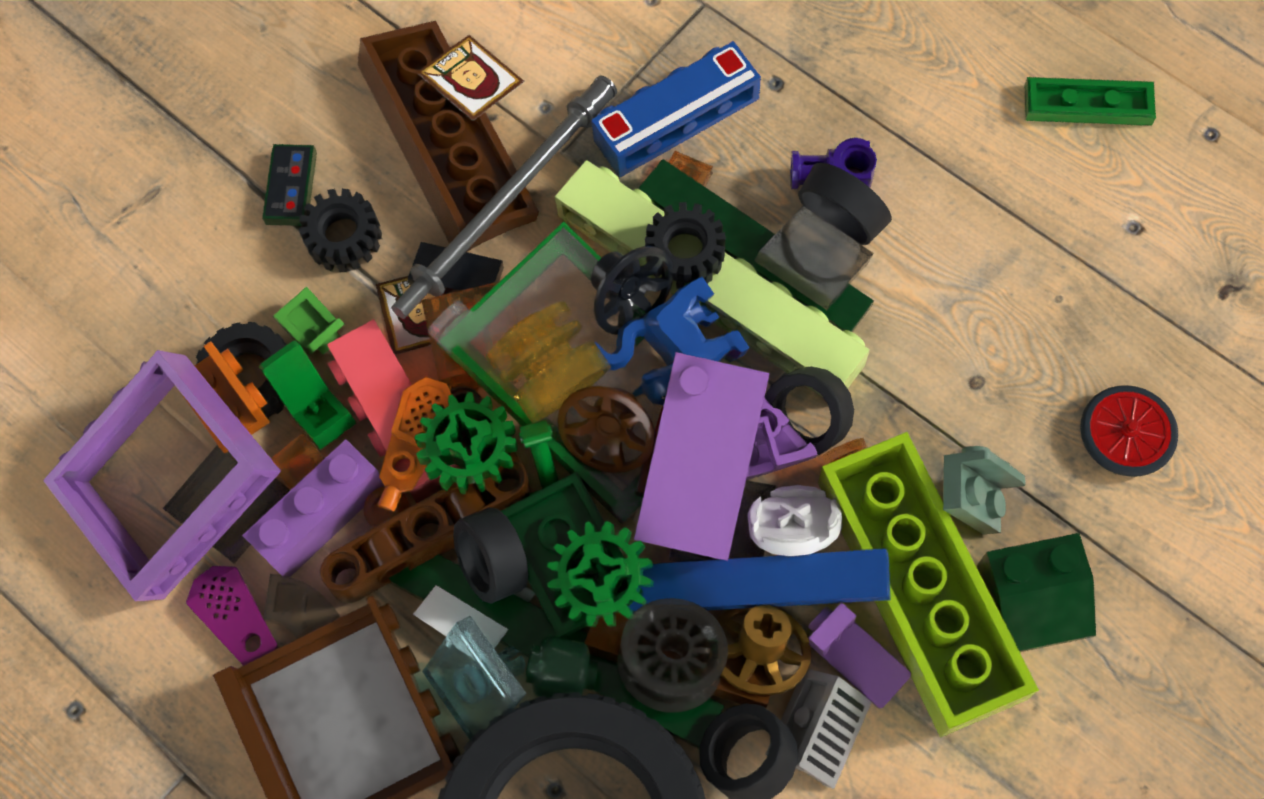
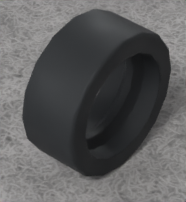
M810 366L795 369L775 381L765 394V399L774 408L780 409L788 418L785 408L786 397L794 388L808 386L823 396L831 414L830 426L824 434L813 438L804 436L789 421V425L807 444L811 442L814 445L817 456H819L845 438L852 427L854 405L851 393L839 377L826 369Z
M489 507L463 517L455 523L453 539L460 567L474 593L482 601L492 604L522 591L527 586L529 576L528 565L522 543L515 528L500 510Z
M748 703L730 707L718 715L705 731L699 748L700 767L706 780L729 799H772L783 791L793 777L798 761L797 742L790 729L765 707ZM758 730L768 732L770 734L771 746L767 758L759 769L749 776L739 779H732L728 776L727 760L731 749L737 741L750 732Z

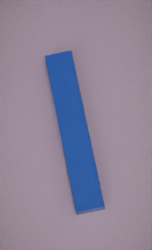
M887 549L812 553L799 556L780 555L728 559V561L720 559L653 564L651 568L643 571V576L654 581L652 587H641L643 597L647 600L646 604L641 605L633 602L630 608L633 615L745 609L760 605L780 607L891 600Z

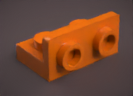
M211 341L205 344L204 348L209 353V356L196 364V369L248 432L253 435L270 423L261 410L262 407L268 404L253 382L244 386L237 377L244 370L228 348L220 353ZM188 402L218 447L224 453H227V448Z

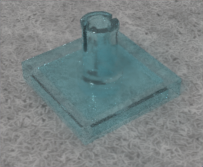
M471 616L455 623L422 671L469 740L481 728L486 729L489 726V721L509 708L514 710L527 694L515 678V676H519L525 671V661L522 655L510 661L509 659L519 652L513 646H508L503 651L497 653Z

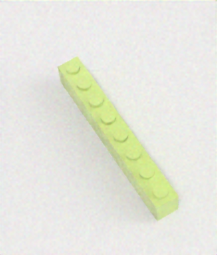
M588 160L582 164L555 195L558 217L609 252L618 251L624 255L634 249L644 247L646 229L648 224L653 225V216L657 212L664 216V211L653 205L650 197L639 189L631 190L622 184L610 169L604 166L598 168ZM689 234L675 236L668 244L669 251L679 258L695 257L703 247L699 238ZM725 253L718 275L713 272V279L708 283L714 293L713 297L705 303L699 301L700 306L706 305L710 311L718 314L719 318L714 323L728 333L738 330L751 349L786 373L810 366L826 369L839 377L848 389L865 367L870 349L865 347L864 341L855 333L849 330L842 331L831 324L827 316L816 307H806L795 300L790 291L778 282L770 283L759 276L755 268L742 258L734 259ZM646 257L639 259L640 266L647 263ZM673 281L669 292L672 295L679 290L676 289V281ZM808 387L809 389H811L812 391H814L815 393H817L818 395H820L821 397H823L819 392H817L816 390H814V389L811 388V387Z

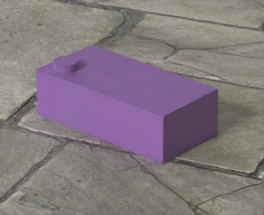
M675 353L634 540H641V542L728 561L770 373Z

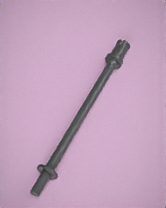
M602 75L596 77L594 82L580 97L577 96L571 99L567 104L568 116L428 268L420 264H415L411 268L410 273L415 282L391 307L398 317L405 319L428 293L435 297H440L445 291L441 281L442 277L580 127H592L591 120L617 95V88L609 78Z

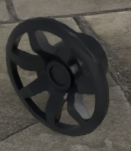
M644 246L634 249L625 255L614 251L606 254L597 262L591 275L592 286L597 290L594 300V315L598 325L605 332L618 335V330L633 318L631 306L636 304L647 314L666 301L673 283V276L671 274L673 262L664 250L655 246ZM654 256L645 265L640 266V258ZM663 262L665 268V277H648L656 274ZM661 290L659 297L651 305L644 294L646 291L657 292ZM605 298L610 301L604 306ZM619 312L618 326L609 324L607 319Z

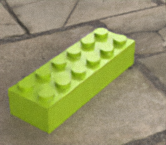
M908 432L822 466L818 485L821 490L825 491L827 498L831 500L834 498L840 506L842 514L841 533L850 551L887 549L891 600L875 601L906 668L911 673V678L940 738L1027 701L1037 693L1039 689L950 514L943 510V501Z

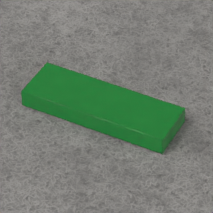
M1027 77L1024 85L1025 121L1152 126L1156 119L1154 82Z

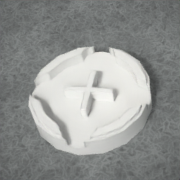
M793 485L777 488L770 491L771 497L762 502L761 497L754 501L747 513L750 538L759 548L777 555L799 556L812 554L828 547L838 538L842 529V514L837 501L834 498L833 500L827 498L825 491L811 486Z

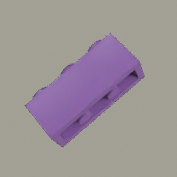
M345 439L242 536L278 573L288 580L385 488V485L379 478L378 470Z

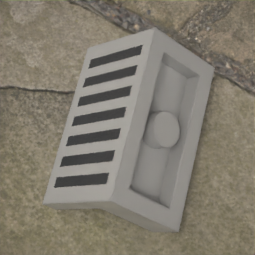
M808 669L801 682L796 685L781 719L790 729L797 742L798 761L795 769L804 771L831 789H834L872 703L866 696L839 676ZM770 743V745H769V747H768V750H767V752H766V754H765L766 756L768 755V752H769L771 743Z

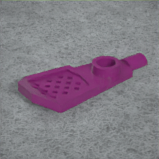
M212 566L193 580L186 604L243 666L278 649V645L237 567ZM252 636H259L261 640L259 648L253 652H248L246 650L247 640Z

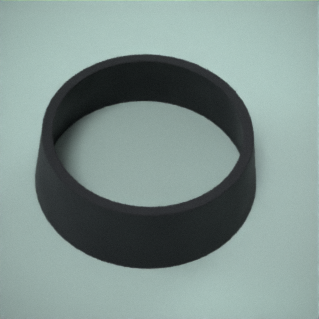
M816 163L813 165L798 193L800 202L814 219L832 233L857 245H868L892 220L888 207L870 187L845 170L827 163Z

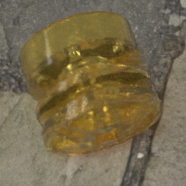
M565 301L552 304L541 311H536L523 318L511 327L486 355V359L494 369L508 364L499 375L504 384L525 376L527 381L517 391L514 398L532 423L538 422L558 411L570 394L579 389L594 385L611 368V365L593 341L580 344L574 348L570 346V343L577 337L583 327L578 320L563 325L572 314Z

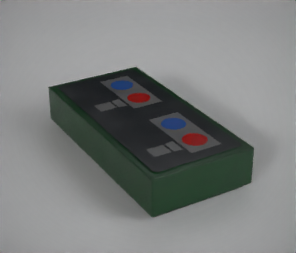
M273 144L262 216L266 225L301 226L299 222L300 216H308L304 207L308 202H311L317 157L314 145Z

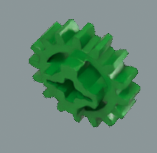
M467 392L465 401L458 403L452 394L448 396L449 406L445 409L436 403L432 405L435 414L433 420L421 418V426L427 433L415 435L417 446L422 448L416 455L421 465H427L425 472L430 480L440 476L439 482L442 489L447 491L455 482L460 493L466 494L469 484L475 483L479 491L483 492L485 491V479L490 477L497 483L502 481L498 470L500 466L509 469L513 467L512 458L507 453L518 451L517 441L511 437L516 433L513 421H505L508 416L503 406L492 411L491 397L486 396L478 404L475 403L473 393ZM472 418L481 419L482 421H476ZM462 431L466 432L467 438H470L472 443L470 446L472 455L470 456L466 448L462 446ZM494 451L489 459L485 461L488 453ZM456 464L465 469L453 468L450 465Z
M605 521L601 532H597L591 522H586L585 535L581 537L573 530H569L567 533L571 544L568 547L560 544L554 546L557 553L562 556L560 562H548L547 568L558 573V578L547 583L548 588L557 591L561 590L562 592L554 603L560 608L571 604L572 608L569 618L574 621L579 620L584 613L587 614V626L596 628L600 617H604V621L609 627L616 626V614L621 613L629 620L632 619L634 616L630 605L633 602L645 605L647 600L639 593L641 587H652L654 582L648 577L643 576V571L653 566L652 561L648 558L639 559L638 557L645 549V545L641 540L629 545L628 542L632 532L624 527L617 535H614V525L609 521ZM604 543L613 544L621 548L628 558H611L607 554ZM583 550L584 557L577 568L571 569L574 559ZM600 563L608 570H613L611 574L604 576V585L602 586L592 579H587L590 578V575L597 573V565ZM631 579L626 593L617 600L616 593L623 581ZM573 591H591L597 607L584 604Z

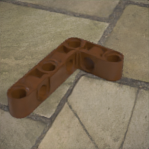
M458 386L450 390L458 403L465 401L467 392L473 393L475 403L480 404L482 401L481 395L469 386ZM472 418L476 421H482L481 419ZM462 431V446L466 448L470 456L472 455L470 448L472 443L470 438H467L466 432ZM494 451L488 453L485 461L489 459ZM515 452L507 453L513 461L511 469L501 466L498 469L502 481L508 478L519 481L518 486L514 490L507 492L497 489L499 483L489 477L484 480L485 491L480 492L476 484L473 483L469 484L466 494H461L457 483L454 482L447 491L444 489L439 490L373 527L362 536L331 552L325 557L320 567V576L323 583L337 600L343 603H353L392 583L389 578L408 567L411 571L439 554L441 556L455 548L453 539L454 525L459 519L489 507L501 511L530 496L531 489L527 473ZM428 523L439 525L436 533L427 538L417 536L419 529L423 525ZM345 569L356 570L354 578L349 583L344 585L335 584L340 572Z

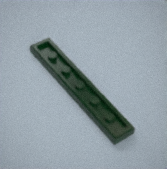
M664 159L660 161L638 188L647 194L652 200L653 205L664 211V207L672 205L674 212L679 211V203L687 202V210L690 211L693 210L694 203L702 205V214H705L710 209L715 213L714 222L720 219L723 224V232H725L726 237L725 253L734 259L742 258L755 268L759 276L770 283L778 282L790 291L795 300L806 307H816L827 316L831 324L842 331L849 330L853 332L874 303L873 299Z

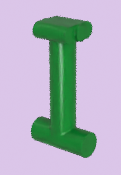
M545 419L519 427L521 443H524L525 448L530 447L542 489L559 481L548 444L549 441H552L551 435H553L550 424H547Z

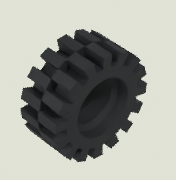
M342 188L341 196L337 195L335 189L327 190L329 195L327 199H323L322 195L318 194L314 197L317 205L314 207L308 202L304 207L308 216L301 215L299 219L302 226L299 228V232L310 256L313 257L319 266L323 263L325 269L333 271L334 265H336L339 272H347L346 264L350 263L354 270L361 268L358 260L363 258L367 263L372 260L373 257L370 250L378 252L380 245L377 239H382L380 224L368 199L365 201L363 195L355 192L352 197L350 190ZM350 219L356 223V231L346 240L331 242L325 237L327 228L338 220Z
M687 202L679 203V211L674 212L672 205L664 207V216L657 212L653 216V225L648 224L646 229L645 246L658 247L670 256L673 262L671 274L673 281H676V289L684 287V282L691 283L700 277H703L708 284L713 279V272L717 275L720 272L725 258L726 237L725 232H723V224L720 219L714 222L715 213L710 209L705 214H702V205L694 203L692 211L687 210ZM689 234L699 238L703 247L695 257L679 258L669 251L668 244L675 236ZM646 256V261L648 262L654 256ZM663 262L658 272L654 274L655 278L659 277L660 275H662V277H665V268Z

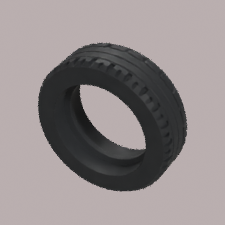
M579 692L556 693L549 698L541 696L530 701L527 700L520 703L518 708L514 710L509 708L489 721V726L486 729L481 728L463 747L465 751L454 760L451 769L445 777L447 783L444 788H441L438 799H498L509 780L522 767L534 759L558 750L586 749L608 755L625 765L638 777L651 799H706L699 777L685 751L657 721L651 720L644 712L627 703H618L613 698L588 693L587 696L580 695Z

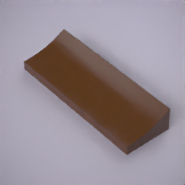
M436 20L360 38L357 65L450 244L517 170L485 112L475 120L470 119L417 73L450 49ZM526 187L466 252L498 235L537 220L539 210Z

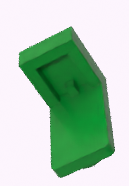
M297 341L290 342L259 365L260 370L295 422L320 450L356 424L351 413L327 388Z

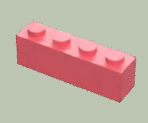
M373 319L328 343L327 346L335 359L327 364L340 386L347 382L349 383L354 395L348 397L347 400L359 421L366 418L370 420L375 430L367 435L381 458L387 452L392 435L391 430L403 390L412 384ZM399 460L395 465V470L397 472L406 471L410 467V460ZM456 464L450 465L453 468L460 469ZM424 471L414 490L410 491L416 503L442 489L439 482L440 476L430 480Z

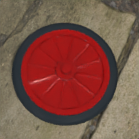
M1129 385L1105 389L1089 401L1082 414L1080 431L1086 450L1099 465L1115 474L1138 477L1154 473L1169 462L1176 450L1178 443L1176 419L1167 404L1157 395L1146 389Z

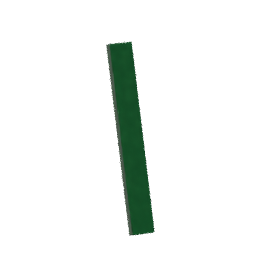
M439 554L411 571L407 567L389 578L392 582L390 584L422 601L425 600L435 586L440 587L507 628L508 631L500 640V643L599 696L610 697L615 702H624L641 710L648 718L657 721L671 735L697 749L700 748L705 731L713 720L721 714L724 705L690 687L583 652L588 633L582 630H578L559 640L544 610L514 594L492 604L482 601L467 582L461 567Z

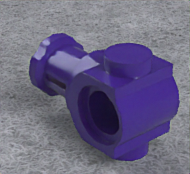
M849 138L841 142L836 149H828L826 155H800L798 151H791V189H798L800 185H803L810 170L816 163H827L843 169L871 188L877 158L875 152L870 147V141L862 138ZM848 168H859L863 172L854 173L849 171Z

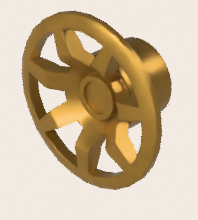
M760 605L754 608L728 609L716 620L709 635V655L716 670L728 683L747 693L756 695L784 693L801 682L811 662V647L806 632L791 615L774 606ZM746 614L743 625L732 620L739 615ZM723 627L733 637L738 638L737 642L718 648V635ZM793 633L799 641L802 655L786 647ZM743 655L746 661L740 676L737 677L727 669L721 658L733 659ZM780 659L785 664L800 667L792 677L782 681L777 660ZM757 665H763L766 676L773 685L760 686L747 681Z

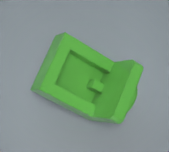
M307 286L273 316L308 355L317 349L324 355L329 350L327 344L341 337L337 331L344 325V322L340 318L336 319Z

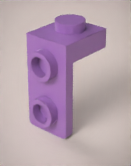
M842 602L834 611L826 606L808 626L814 632L809 637V645L877 708H883L911 677L910 671L855 622L856 615Z

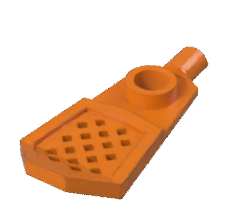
M424 377L403 390L391 430L392 435L379 478L385 485V489L378 502V507L394 512L402 493L414 490L423 475L427 465H421L416 453L422 448L417 446L415 435L427 433L422 427H418L421 426L420 420L423 415L427 414L424 418L433 420L435 414L432 413V405L434 403L444 407L443 409L449 406L448 396L452 394L447 383ZM399 460H410V467L406 471L397 472L395 470V465Z

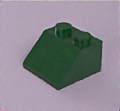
M1080 533L987 551L978 563L977 569L1019 652L1096 636L1094 578Z

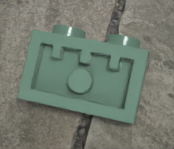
M968 446L962 449V453L944 455L943 510L983 535L1001 533V518L1004 517L1006 512L1005 498L1001 489L1025 486V475L1012 467L1009 462L995 455L989 448L983 446Z

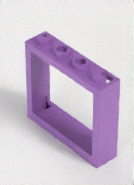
M157 350L147 362L143 361L140 371L133 379L114 394L111 404L104 412L85 427L82 437L75 445L58 458L60 462L43 481L134 601L164 600L278 476L281 470L186 355ZM176 386L238 463L149 560L89 481L167 393Z

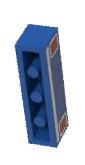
M734 41L721 48L715 47L709 50L700 60L687 67H679L673 70L664 80L651 87H642L630 99L617 106L606 107L591 120L594 142L616 174L621 178L759 100L761 76Z

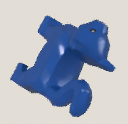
M700 277L680 288L667 302L652 309L643 317L630 320L618 330L615 352L607 353L597 342H593L589 346V355L593 362L602 369L614 371L623 368L634 355L635 338L643 336L662 357L667 366L652 369L642 376L643 382L632 394L634 397L645 395L653 404L664 406L676 352L718 362L721 359L732 362L744 356L749 349V345L738 330L713 339H706L698 325L709 327L719 316L716 312L710 311L706 305L700 306L699 301L705 303L714 295L704 278Z

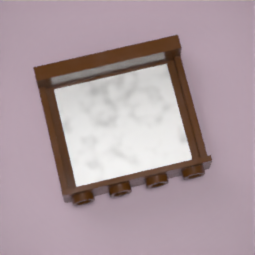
M372 595L366 598L367 605L240 668L229 666L213 674L267 799H409L444 781L456 757L461 756L451 733L448 732L442 735L434 718L441 715V711L430 689L421 691L414 674L420 672L421 669L410 646L407 645L401 648L394 631L401 627L389 603L381 606L380 602Z

